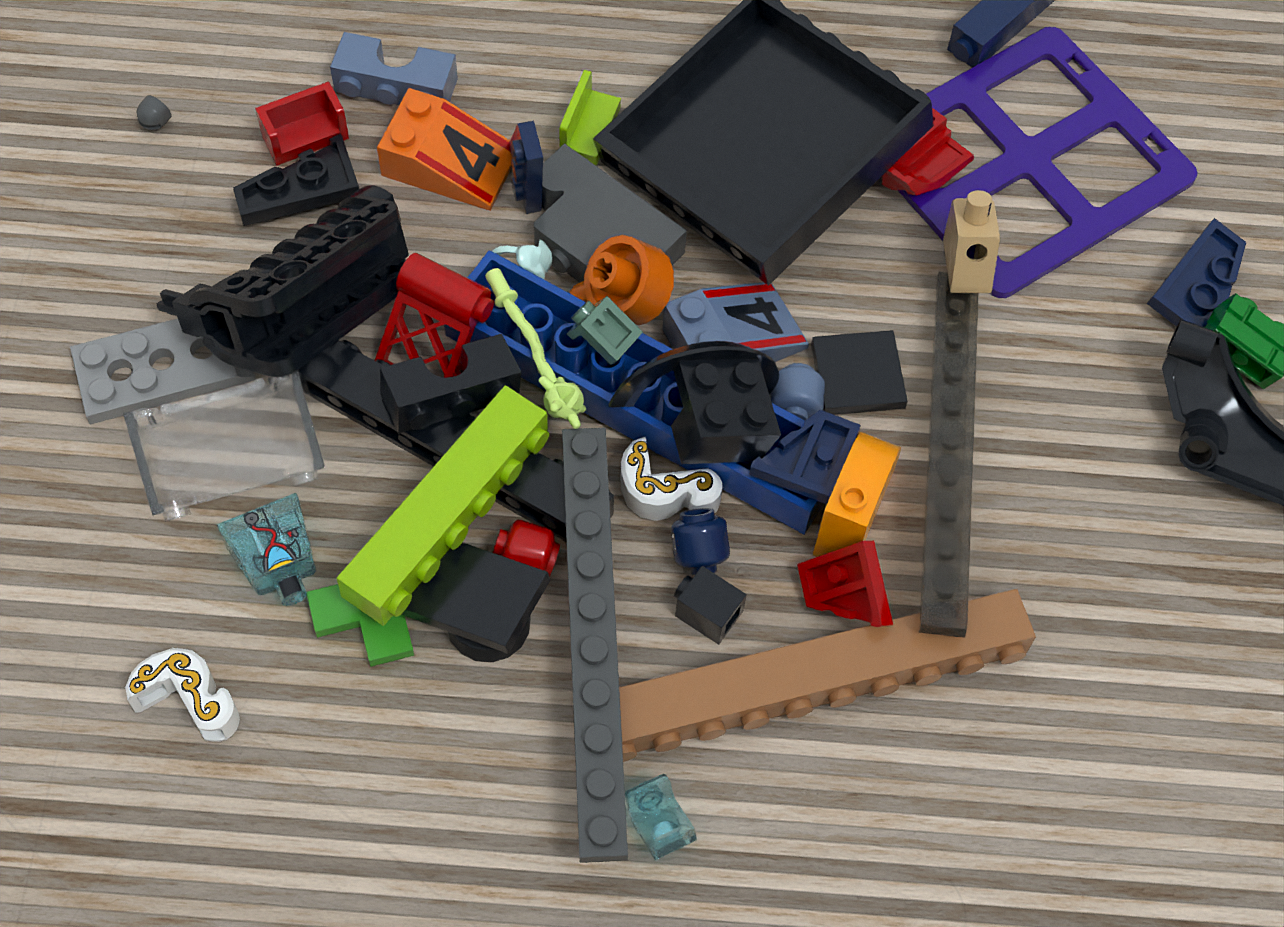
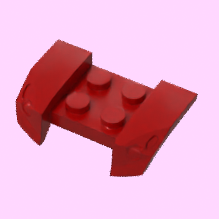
M932 108L934 126L882 175V185L891 190H905L907 194L916 196L938 189L974 160V154L951 138L952 131L946 127L947 118Z

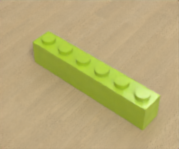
M505 385L338 575L336 579L341 597L382 626L393 615L395 617L400 616L410 604L412 592L421 582L427 583L434 577L440 567V560L450 548L455 550L462 544L468 534L469 525L477 516L483 517L489 512L496 500V494L503 485H511L517 479L526 458L531 453L537 454L544 447L549 437L547 412Z

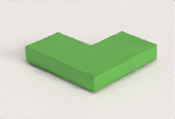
M338 584L306 592L317 638L361 627L370 667L414 656L404 615L398 617L393 615L382 626L342 598Z

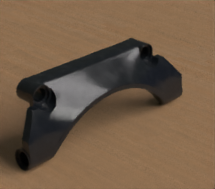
M1180 319L1167 348L1162 371L1173 418L1185 423L1181 433L1178 453L1181 463L1191 471L1206 475L1284 506V426L1264 409L1244 383L1234 364L1225 335ZM1200 440L1209 444L1211 448L1204 453H1195L1189 449L1188 445L1193 441Z

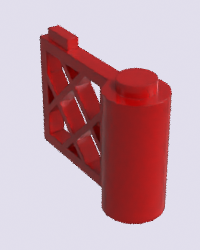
M413 253L406 259L398 274L396 281L398 294L374 361L380 359L390 365L394 364L388 358L393 344L401 341L409 359L419 357L411 337L427 331L436 355L424 359V363L427 364L438 359L444 377L457 376L461 374L459 370L461 368L462 345L470 343L476 324L478 322L484 323L493 310L494 300L490 299L491 290L423 255ZM407 305L418 310L425 326L424 328L409 333L403 318ZM432 318L438 320L439 322L434 323ZM444 324L460 331L455 348L445 351L436 330L437 327ZM397 332H399V338H396ZM450 354H452V357H451L450 362H449V359H448L447 356L450 355Z

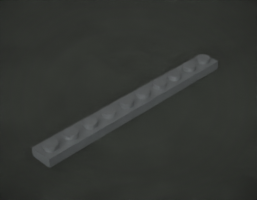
M606 428L562 429L579 862L628 861Z

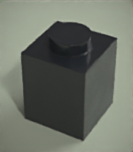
M702 566L693 578L687 575L676 589L674 598L677 599L675 617L719 645L743 613L747 594Z

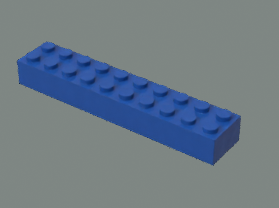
M490 250L486 253L467 278L491 290L490 299L495 301L496 297L485 275L494 268L501 270L510 289L518 293V298L514 303L537 332L544 349V357L555 373L556 378L563 377L565 382L578 385L583 393V405L586 406L584 413L633 440L646 437L647 448L686 470L711 469L720 477L722 490L805 535L824 503L749 475L753 461L681 464L671 425L683 409L673 371L652 382L642 392L633 407H609L608 403L614 393L630 375L653 358L673 350L672 348L642 333L620 359L610 365L581 335L574 340L567 335L569 330L576 324L571 317L586 303L585 301ZM494 303L489 318L484 323L478 322L476 324L470 342L502 334L521 370V378L546 391L539 383L541 375L532 358L529 343L517 324L506 313L505 307L499 308ZM444 324L445 335L457 342L460 331ZM773 403L781 436L766 455L778 447L779 441L791 431L802 428L805 420Z

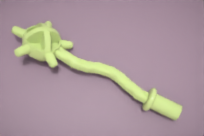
M499 268L488 271L485 278L496 297L494 301L495 306L499 308L505 307L506 313L520 328L531 347L532 358L541 375L539 383L546 390L543 398L544 407L551 417L567 419L574 429H578L581 423L577 415L586 411V406L583 405V393L578 385L565 382L563 377L556 378L555 373L544 357V349L537 332L514 303L518 298V293L510 289Z

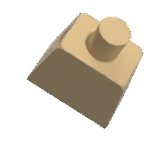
M975 190L970 192L967 198L952 200L943 238L950 293L992 292L1000 233L994 201L991 195L985 191ZM972 245H976L974 258L971 259L967 256V250Z

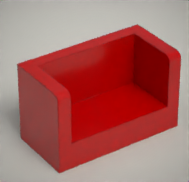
M329 81L255 108L262 138L276 166L298 158V154L310 148L315 152L330 145L329 139L340 133L343 140L349 139L344 109Z

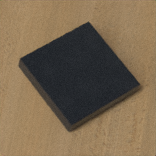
M894 330L812 337L811 347L815 370L822 376L825 382L823 411L836 415L906 409L908 400Z

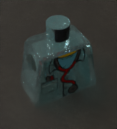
M297 493L217 524L226 549L258 595H265L277 590L280 600L285 606L297 604L307 597V591L301 579L313 575L316 572V566Z

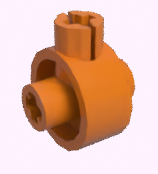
M619 235L609 238L598 246L589 259L584 274V281L574 285L570 290V294L585 302L589 300L593 305L608 296L636 325L647 324L656 318L669 302L674 287V270L669 257L660 248L630 236Z

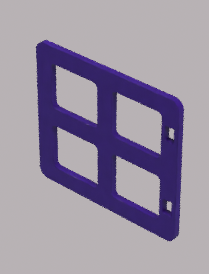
M1045 27L926 93L932 102V108L943 116L955 109L964 110L998 146L1003 154L945 188H938L917 196L907 194L905 190H898V192L943 241L952 200L967 198L968 194L975 190L985 191L992 196L1020 179L1029 180L1065 218L1070 226L1010 262L1001 260L997 255L992 292L989 294L997 298H1008L1187 190L1194 184L1198 172L1195 165L1061 29ZM1074 59L1086 72L1079 75L1068 63ZM1049 60L1091 103L1035 136H1028L986 92L1038 62ZM1113 127L1140 152L1158 173L1106 205L1094 207L1052 163V160L1103 130ZM1151 138L1163 152L1157 155L1145 141ZM972 245L967 250V256L971 259L974 258L976 245Z

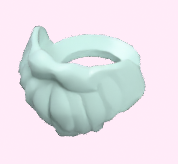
M540 239L538 247L534 245L518 247L507 245L499 246L492 250V252L498 255L516 253V260L520 267L542 279H545V273L548 272L552 265V252L546 243Z

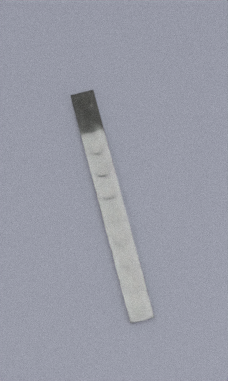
M938 272L919 633L965 638L968 624L979 293H950L948 272Z

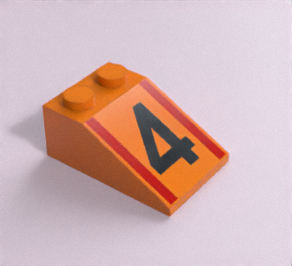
M408 88L377 146L381 176L491 211L512 168V157L508 145L510 140L446 99Z

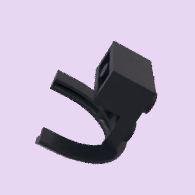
M700 342L665 352L648 361L630 375L618 387L608 403L609 407H633L642 392L652 382L673 371L683 409L671 425L681 464L754 461L758 457L762 459L781 436L769 396L779 380L778 367L775 361L768 355L734 342Z

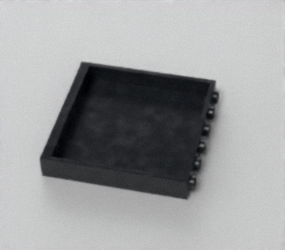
M743 0L597 134L593 141L600 160L604 165L769 286L922 138L934 124L932 102L923 91L919 89L914 90L907 86L892 71L879 68L870 62L864 53L851 50L842 44L833 33H825L820 30L805 15H797L786 8L780 0Z

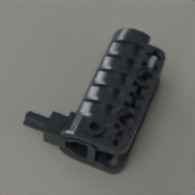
M373 185L364 186L344 199L339 204L338 209H331L323 213L318 218L316 224H308L298 230L294 239H285L274 247L272 254H263L256 258L248 270H239L213 286L199 283L184 294L167 289L160 292L162 300L156 303L159 311L177 316L183 333L203 337L204 345L217 358L229 365L270 377H283L292 374L397 297V277L402 265L406 261L405 258L409 256L394 197L390 192L381 187Z

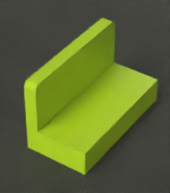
M583 71L560 124L559 146L561 147L565 143L597 166L600 157L593 138L618 116L621 108V98L592 90L591 71Z

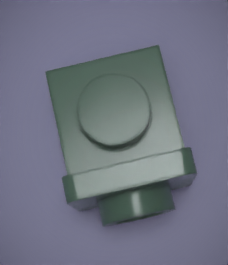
M606 296L594 305L589 300L583 304L571 317L576 324L569 330L567 335L572 340L581 335L612 365L620 359L643 331Z

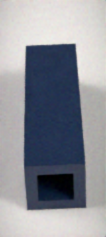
M982 0L953 25L947 50L958 60L965 62L973 68L991 58L1055 0Z

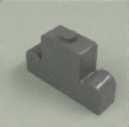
M565 143L543 163L542 208L545 212L533 224L534 246L538 247L539 239L546 243L552 252V267L558 272H566L579 283L584 281V274L589 259L598 246L609 238L619 235L630 236L660 248L669 257L672 265L685 253L686 229Z

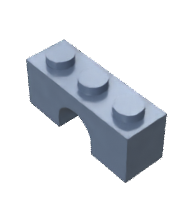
M348 32L343 33L330 66L335 92L349 97L377 100L388 105H400L408 88L437 96L450 102L458 80L456 54L418 47L415 57L410 63L401 67H390L384 63L381 39Z

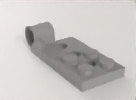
M178 319L70 346L86 418L90 425L256 380L254 372L229 365L214 354L206 359L195 358V351L205 346L203 337L183 333ZM161 357L174 359L173 364L167 369L156 370L152 368L154 362ZM120 368L132 369L131 375L123 381L111 379L112 374Z

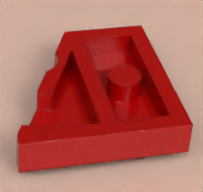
M874 540L860 541L797 564L806 607L819 611H831L836 616L846 619L866 621L871 623L870 626L889 627L893 625Z

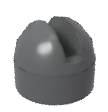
M147 95L136 111L138 122L143 128L148 130L160 129L172 117L168 107L151 95Z

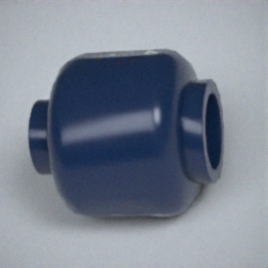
M699 508L680 513V519L672 524L671 537L674 560L682 567L691 568L692 575H696L702 566L715 573L717 572V565L729 558L730 546L727 522L723 517L715 515L714 509Z

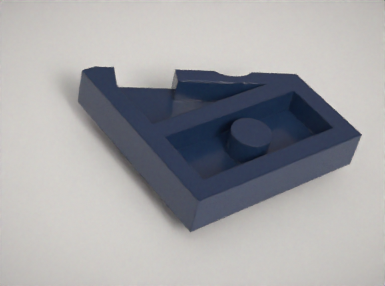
M819 410L804 422L802 428L791 431L779 441L778 447L764 458H756L751 464L749 475L827 504L851 447L859 434L861 425Z

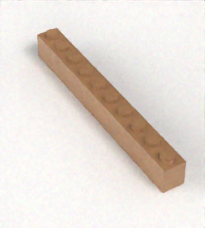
M1013 589L893 619V625L889 627L869 625L619 687L623 762L635 758L637 752L655 748L656 752L669 751L682 744L681 741L699 737L701 741L712 740L724 735L727 729L743 726L746 730L759 728L766 725L770 718L787 715V718L790 719L799 718L812 712L814 707L830 703V706L833 708L842 707L854 702L857 696L873 693L876 697L885 696L897 691L900 685L916 682L917 686L928 685L938 681L943 674L958 671L959 675H967L979 671L984 667V664L999 660L1001 664H1011L1026 656L1036 635L1018 589Z

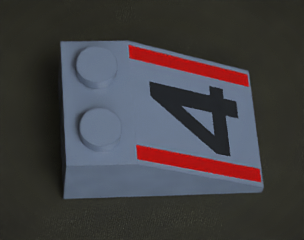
M764 282L702 288L669 301L664 307L662 330L673 349L700 342L728 341L758 350L777 362L809 347L808 341L772 283L769 286Z

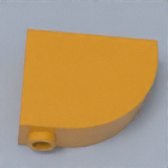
M863 432L858 434L824 510L813 556L818 557L860 541H866L901 452L900 446Z

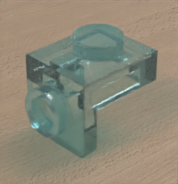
M661 774L653 779L642 782L625 792V800L631 822L654 860L697 840L695 829L676 801L671 782L666 774Z

